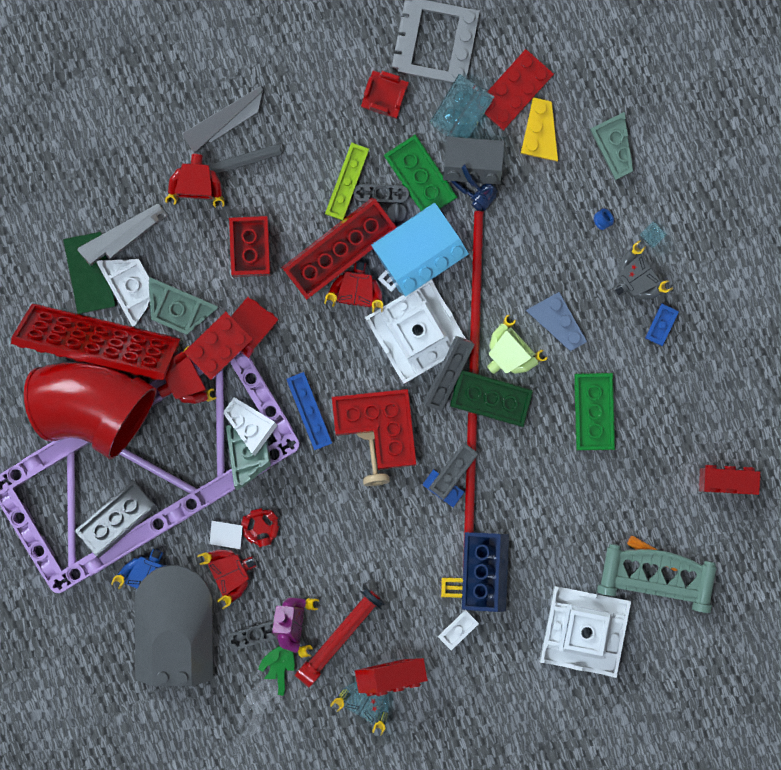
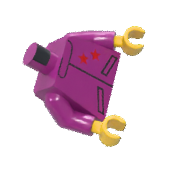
M288 598L282 603V606H276L272 632L278 639L281 648L294 653L298 652L302 658L310 657L311 655L307 653V650H311L313 647L311 645L300 647L299 645L304 607L307 610H318V608L313 607V602H319V600L309 598L305 601V599Z

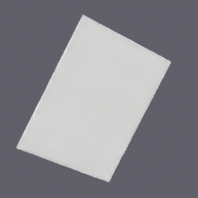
M212 521L210 544L240 549L242 526Z

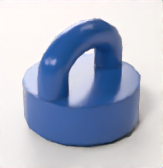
M603 208L594 215V222L600 230H604L614 223V218L609 210Z

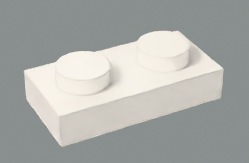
M464 610L438 637L452 650L479 623Z

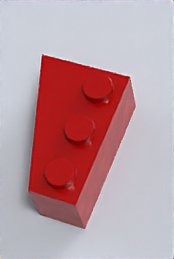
M705 465V468L700 469L699 492L759 495L760 472L755 471L753 467H743V470H736L735 466H724V469H717V465Z

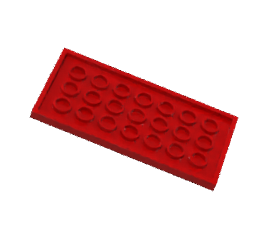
M33 303L11 337V344L17 345L19 348H29L40 353L55 354L57 357L72 358L78 362L93 363L112 368L116 371L122 370L133 375L147 376L154 380H164L180 343V338Z

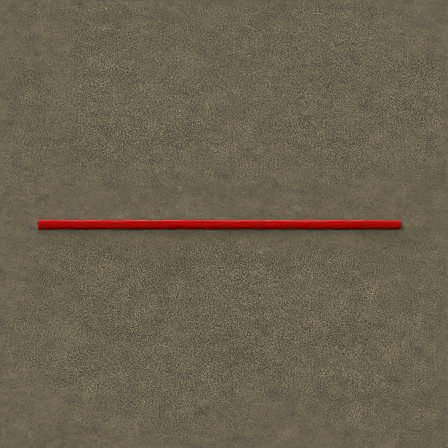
M474 211L470 341L475 345L469 358V372L478 375L484 213L482 211ZM468 412L467 445L476 451L477 414ZM476 458L466 470L464 538L465 532L474 533Z

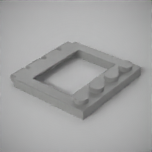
M405 0L402 14L409 15V18L401 17L398 32L405 34V36L398 35L395 51L402 52V54H394L391 67L397 68L398 73L465 86L480 11L428 0ZM422 10L459 18L449 72L411 64Z

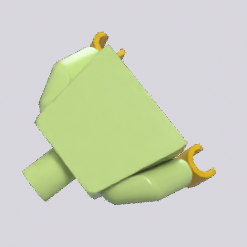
M510 315L505 316L504 324H500L491 337L489 356L493 361L487 367L493 374H496L500 369L505 373L511 371L514 374L528 372L538 365V362L546 361L548 358L547 356L544 359H540L539 354L544 350H540L535 354L511 328L516 320L513 323H508L506 319Z

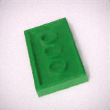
M413 135L383 155L402 185L408 189L409 195L420 211H423L433 203H436L438 208L442 209L457 199L456 194L447 181L443 180V175L416 135Z
M613 373L574 374L576 451L615 450Z

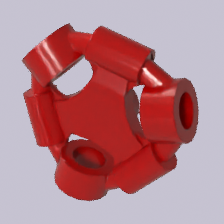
M259 508L251 510V513L243 516L241 522L244 532L243 536L251 544L254 543L259 547L270 545L274 537H277L280 527L278 526L279 518L270 509L263 510ZM264 515H266L270 519V521L273 522L272 525H268L265 523V521L263 520ZM252 518L255 520L252 530H248L250 519ZM267 533L269 535L268 538L257 540L259 534Z

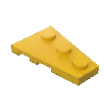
M538 98L532 99L520 154L558 162L551 101Z

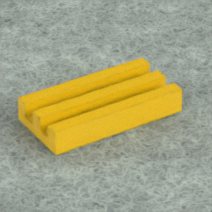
M442 578L441 597L462 598V594L445 593V590H462L463 586H445V583L463 582V578Z

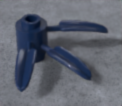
M464 164L462 166L464 176L470 185L477 189L476 193L472 194L457 181L451 182L463 194H468L472 197L471 201L473 203L471 205L476 210L486 211L497 197L498 190L493 185L486 183L479 187Z

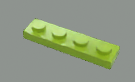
M351 142L325 215L341 221L344 219L367 158L368 148Z

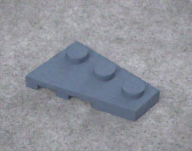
M559 292L526 310L529 315L569 351L587 342Z

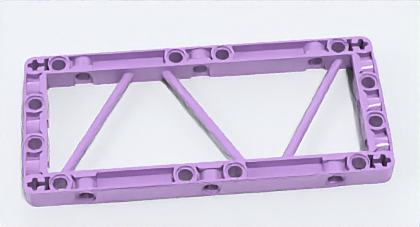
M239 353L230 362L259 412L277 424V427L272 432L277 441L269 446V453L272 449H277L280 456L276 460L270 458V467L295 453L299 449L300 443L251 358H247L242 353ZM193 362L199 376L202 375L204 372ZM223 370L216 375L217 478L197 489L124 449L119 455L190 494L137 525L99 559L92 552L76 562L75 452L90 444V442L76 438L53 441L0 474V482H4L7 479L10 481L2 485L3 489L0 488V506L53 592L61 593L236 490L233 483L232 469L225 472ZM249 374H255L257 380L253 384H248L246 377ZM165 378L164 380L159 379L149 383L156 388V397L153 405L164 399L157 388L167 383ZM270 406L276 408V414L273 417L266 415V409ZM289 439L291 441H295V448L293 450L291 448H287L285 450L287 454L285 455L283 454L282 449L278 447V445L282 444V447H285L288 444L287 441ZM67 457L68 567L61 569L45 537L41 536L34 524L36 522L26 505L17 496L15 488L33 478L40 471L50 468ZM17 469L22 474L19 480L13 478V472ZM189 499H195L197 502V506L193 510L187 507ZM20 512L25 517L22 523L16 521V515ZM156 519H162L164 522V526L160 530L154 526ZM39 545L44 548L42 556H38L35 552L36 547ZM73 569L80 571L81 576L79 579L72 577ZM66 578L69 580L61 585L62 589L61 587L57 588L55 586L57 584V580L61 581Z

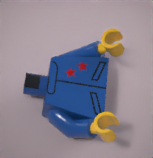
M153 548L149 559L143 556L132 559L113 578L111 585L118 581L120 583L118 589L122 588L123 583L138 589L141 581L150 572L159 567L166 566L159 563L163 552Z

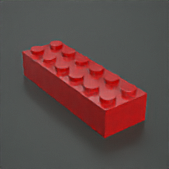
M371 198L281 268L307 300L373 249L371 244L397 227L376 199Z

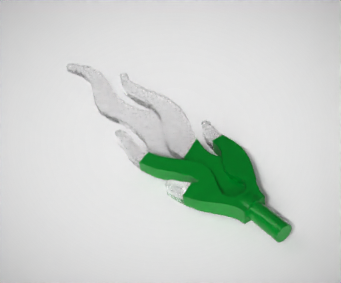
M278 646L262 659L252 680L258 679L268 666H270V671L263 680L248 692L243 701L239 723L234 728V731L239 730L243 726L248 711L252 707L253 715L249 726L235 742L233 749L234 761L238 759L241 746L260 729L263 714L269 701L276 696V700L271 706L270 714L280 704L285 692V669L288 671V680H292L294 675L295 660L293 652Z

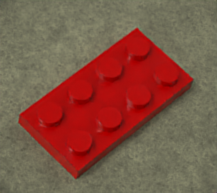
M525 49L477 102L475 107L504 131L552 78L554 73Z

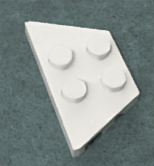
M140 260L97 261L96 263L132 327L135 326L150 304L149 277Z

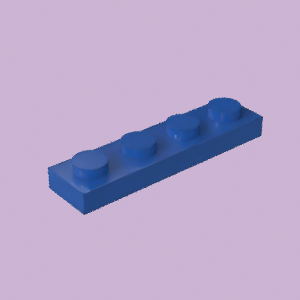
M302 372L287 378L286 380L314 450L332 444L305 373Z

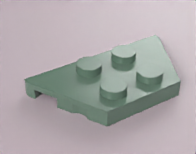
M149 277L151 320L187 335L218 308V306Z
M228 425L226 430L233 483L235 489L239 490L271 466L268 440L256 456H254L237 431L231 425Z

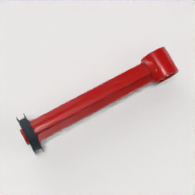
M364 587L365 590L360 591L364 595L362 600L309 662L306 661L294 676L308 688L321 675L320 671L375 607L382 610L381 606L385 605V603L376 593Z

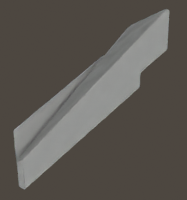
M262 87L256 88L183 132L182 135L193 153L197 152L206 142L213 143L258 114L263 94Z
M156 204L78 248V252L90 266L104 255L109 260H112L168 214L159 204Z

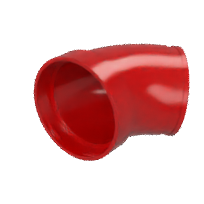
M63 362L34 368L28 374L24 385L26 413L33 429L42 439L49 442L68 438L82 439L92 443V448L108 459L117 457L130 443L146 419L156 397V388L139 377L133 379L111 368L83 362Z

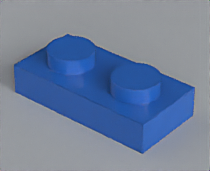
M661 303L645 339L663 346L679 311Z
M433 469L422 485L428 489L439 473ZM455 485L443 501L454 507L464 491Z

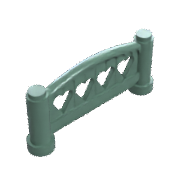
M609 544L601 584H598L597 593L616 596L617 588L691 601L693 602L692 610L711 613L712 605L710 601L717 567L716 563L712 561H704V564L701 565L691 559L666 551L652 549L623 551L620 545ZM627 559L631 562H639V567L630 577H628L623 562ZM644 563L658 565V571L649 580H647L642 569ZM664 566L669 567V569H677V574L668 584H666L661 572ZM682 570L696 572L695 579L687 587H685L680 575Z

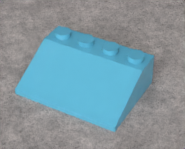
M433 203L371 244L398 291L405 297L469 255L462 241L436 203Z

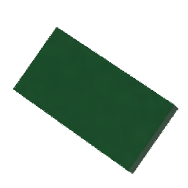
M101 232L63 239L77 314L116 307L113 291L98 264L94 263L90 266L78 252L79 247L102 235ZM106 255L99 260L107 261Z
M462 370L456 381L450 407L524 427L533 390Z

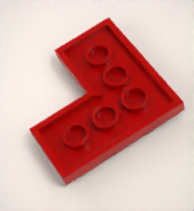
M408 389L332 397L336 436L374 432L378 470L416 466Z

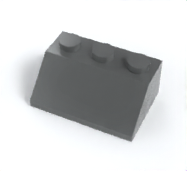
M447 136L443 180L468 182L462 170V166L465 164L475 183L500 185L504 141Z

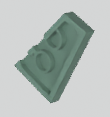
M625 112L590 128L615 181L633 172Z

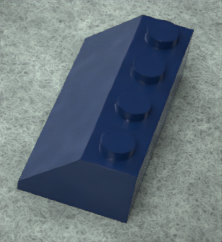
M465 532L462 610L506 611L509 534Z

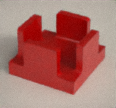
M372 71L364 92L361 108L397 119L409 82L401 80L400 76L381 71V73Z

